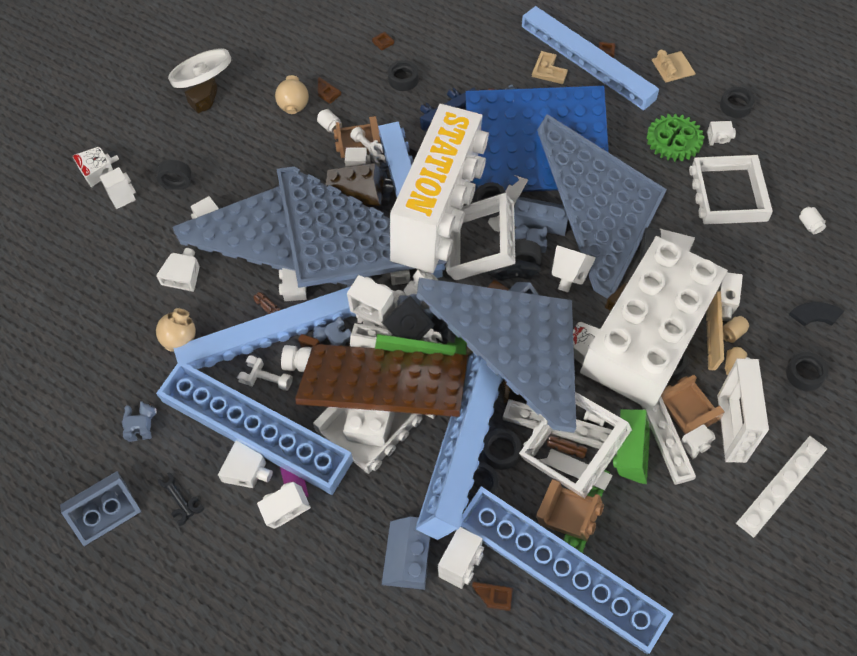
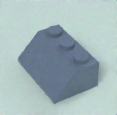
M520 196L517 198L514 207V226L519 227L521 224H524L529 229H543L547 227V233L565 236L569 219L564 205Z
M118 471L60 504L62 515L83 546H86L141 512Z
M407 517L390 521L382 585L425 590L431 537L415 529L419 517Z

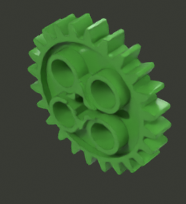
M667 114V118L661 116L660 120L656 118L655 122L651 123L647 132V144L651 145V150L656 149L654 154L661 153L660 158L667 156V160L673 158L674 162H676L677 158L683 161L684 157L690 160V157H695L696 153H699L704 142L703 130H699L700 125L695 126L696 121L690 122V117L683 119V115L679 118L677 114H674V117Z

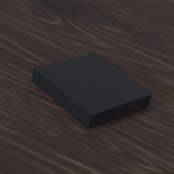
M408 296L381 321L394 337L420 340L436 325L411 296Z

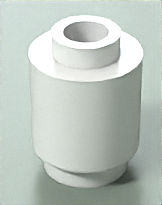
M329 109L319 112L317 122L328 132L334 134L333 129H337L336 122H339L340 128L342 127L340 119Z
M807 207L801 211L799 218L809 232L817 234L826 228L825 220L815 207Z

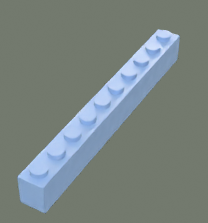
M535 6L523 15L522 27L642 110H645L657 100L659 88L543 10Z
M399 122L380 125L378 129L396 197H398L413 164L412 155H408V152H410L408 142H404V128H400ZM437 265L432 274L436 278L442 277L445 265Z
M351 286L189 341L181 347L173 348L177 362L182 361L196 370L202 367H212L217 362L229 361L237 355L250 354L257 348H267L272 343L284 342L292 336L306 334L316 326L325 327L327 324L335 322L339 316L342 320L350 316L356 317L357 314L350 311L347 292Z

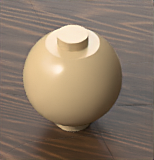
M291 75L287 76L286 80L278 85L275 99L283 111L288 114H296L306 107L309 94L306 86L299 81V78Z
M176 308L174 312L164 315L156 327L157 339L168 351H174L173 348L181 347L195 338L196 329L193 321L189 318V312L181 308Z

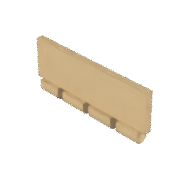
M719 291L716 292L706 310L709 370H716L724 360L721 292Z

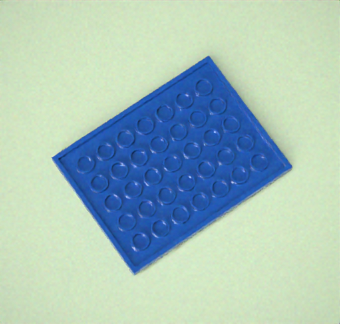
M604 86L465 92L466 110L482 114L481 131L489 132L484 154L478 153V156L486 158L483 174L480 179L474 178L473 181H470V183L475 184V191L479 186L489 182L500 184L506 191L509 184L513 186L519 181L517 176L528 179L522 192L558 190L537 131L547 114L608 152Z

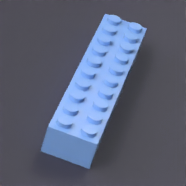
M474 352L468 359L460 417H450L415 528L436 540L458 530L462 525V513L469 501L467 498L468 492L474 483L472 478L479 466L478 457L484 448V436L489 430L488 422L494 413V401L498 398V387L503 380L500 374L497 376L486 365L487 362Z
M182 361L178 362L156 393L163 403L232 441H239L261 454L265 459L333 495L353 462L352 453Z
M482 486L462 514L463 522L461 528L483 538L482 542L644 653L650 654L672 617V612Z

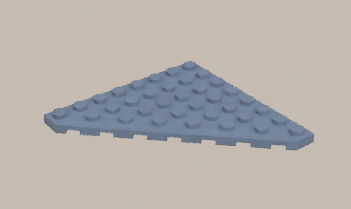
M547 114L537 131L580 253L596 257L588 273L593 290L608 299L617 290L642 240L644 230L649 226L667 189Z
M296 167L277 169L298 288L355 279L358 275L367 277L415 269L390 261V218L384 216V213L373 207L369 208L363 205L361 201L352 196L347 197L331 185L326 186L321 183V180L310 174L305 175ZM439 259L437 265L446 264L447 261Z
M280 186L173 226V231L181 245L188 246L189 244L208 252H221L224 256L236 259L237 257L247 259V262L271 265L272 268L278 270L285 268L295 271ZM356 278L331 283H341L347 285V287H350L353 285Z
M419 277L417 298L429 305V310L439 319H443L448 324V328L458 338L462 337L467 342V347L477 356H481L487 362L486 365L497 376L500 374L507 381L506 384L517 395L520 394L537 415L541 414L548 421L547 424L553 430L574 433L576 430L572 300Z

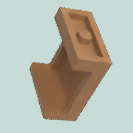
M376 116L369 117L370 124L340 128L339 122H336L337 129H333L334 138L339 141L335 142L336 151L340 152L341 158H345L346 148H366L361 142H355L351 138V132L356 127H361L365 131V137L371 143L377 140L381 144Z
M695 375L689 378L687 376L683 377L673 387L671 385L665 387L661 394L668 413L685 435L703 424L709 427L721 420L725 413L721 406L715 408L695 383L697 379Z
M552 479L536 518L539 524L544 527L587 541L589 536L594 534L596 528L595 521L597 516H601L604 504L598 494H595L594 497L586 496L584 499L572 490L563 488L559 481Z

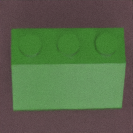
M621 409L620 418L629 423L632 431L617 451V455H614L613 466L617 468L620 476L638 483L647 484L650 424L646 410Z

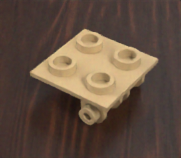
M659 50L657 58L652 59L665 83L696 74L682 51L667 55L666 51Z

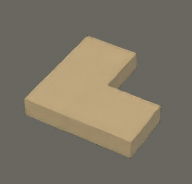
M541 51L532 72V77L563 84L568 70L553 66L557 57L556 54Z

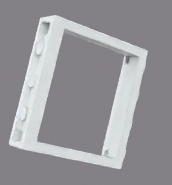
M758 155L694 158L689 172L694 178L692 186L697 192L695 199L696 203L700 205L699 217L703 219V224L769 221L773 211ZM748 170L758 209L710 211L702 172Z
M507 193L462 206L459 210L465 211L463 223L500 211V253L460 265V232L452 231L450 239L454 240L453 247L445 265L448 275L454 280H459L515 264L514 202Z
M748 357L735 361L717 395L718 404L725 411L720 420L725 462L746 463L769 430L759 359H750ZM740 397H741V402H742L744 424L742 423V416H741V409H740V401H739Z
M575 392V401L578 406L615 427L576 484L534 458L553 431L545 418L534 428L532 436L523 444L524 447L519 454L525 461L585 499L632 429L627 421Z

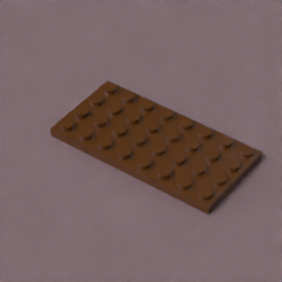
M317 344L312 346L295 398L296 404L460 417L468 355L423 354L419 351L407 353L402 350L387 351L375 348Z

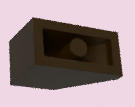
M213 77L185 91L188 103L198 114L207 111L213 105L217 92L215 78Z

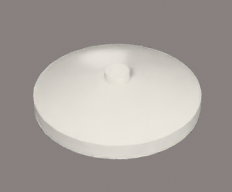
M213 49L202 52L176 66L170 72L168 79L171 85L176 88L203 83L223 71L230 64L231 56L226 49Z

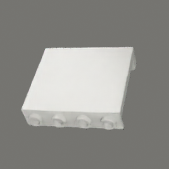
M328 407L313 422L315 431L322 437L351 452L353 462L369 474L372 470L376 471L381 466V460L386 455L390 456L396 449L395 445L399 441L403 442L408 437V431L413 426L417 427L421 423L422 414L395 412L389 439L383 447L347 441L343 430L350 408Z

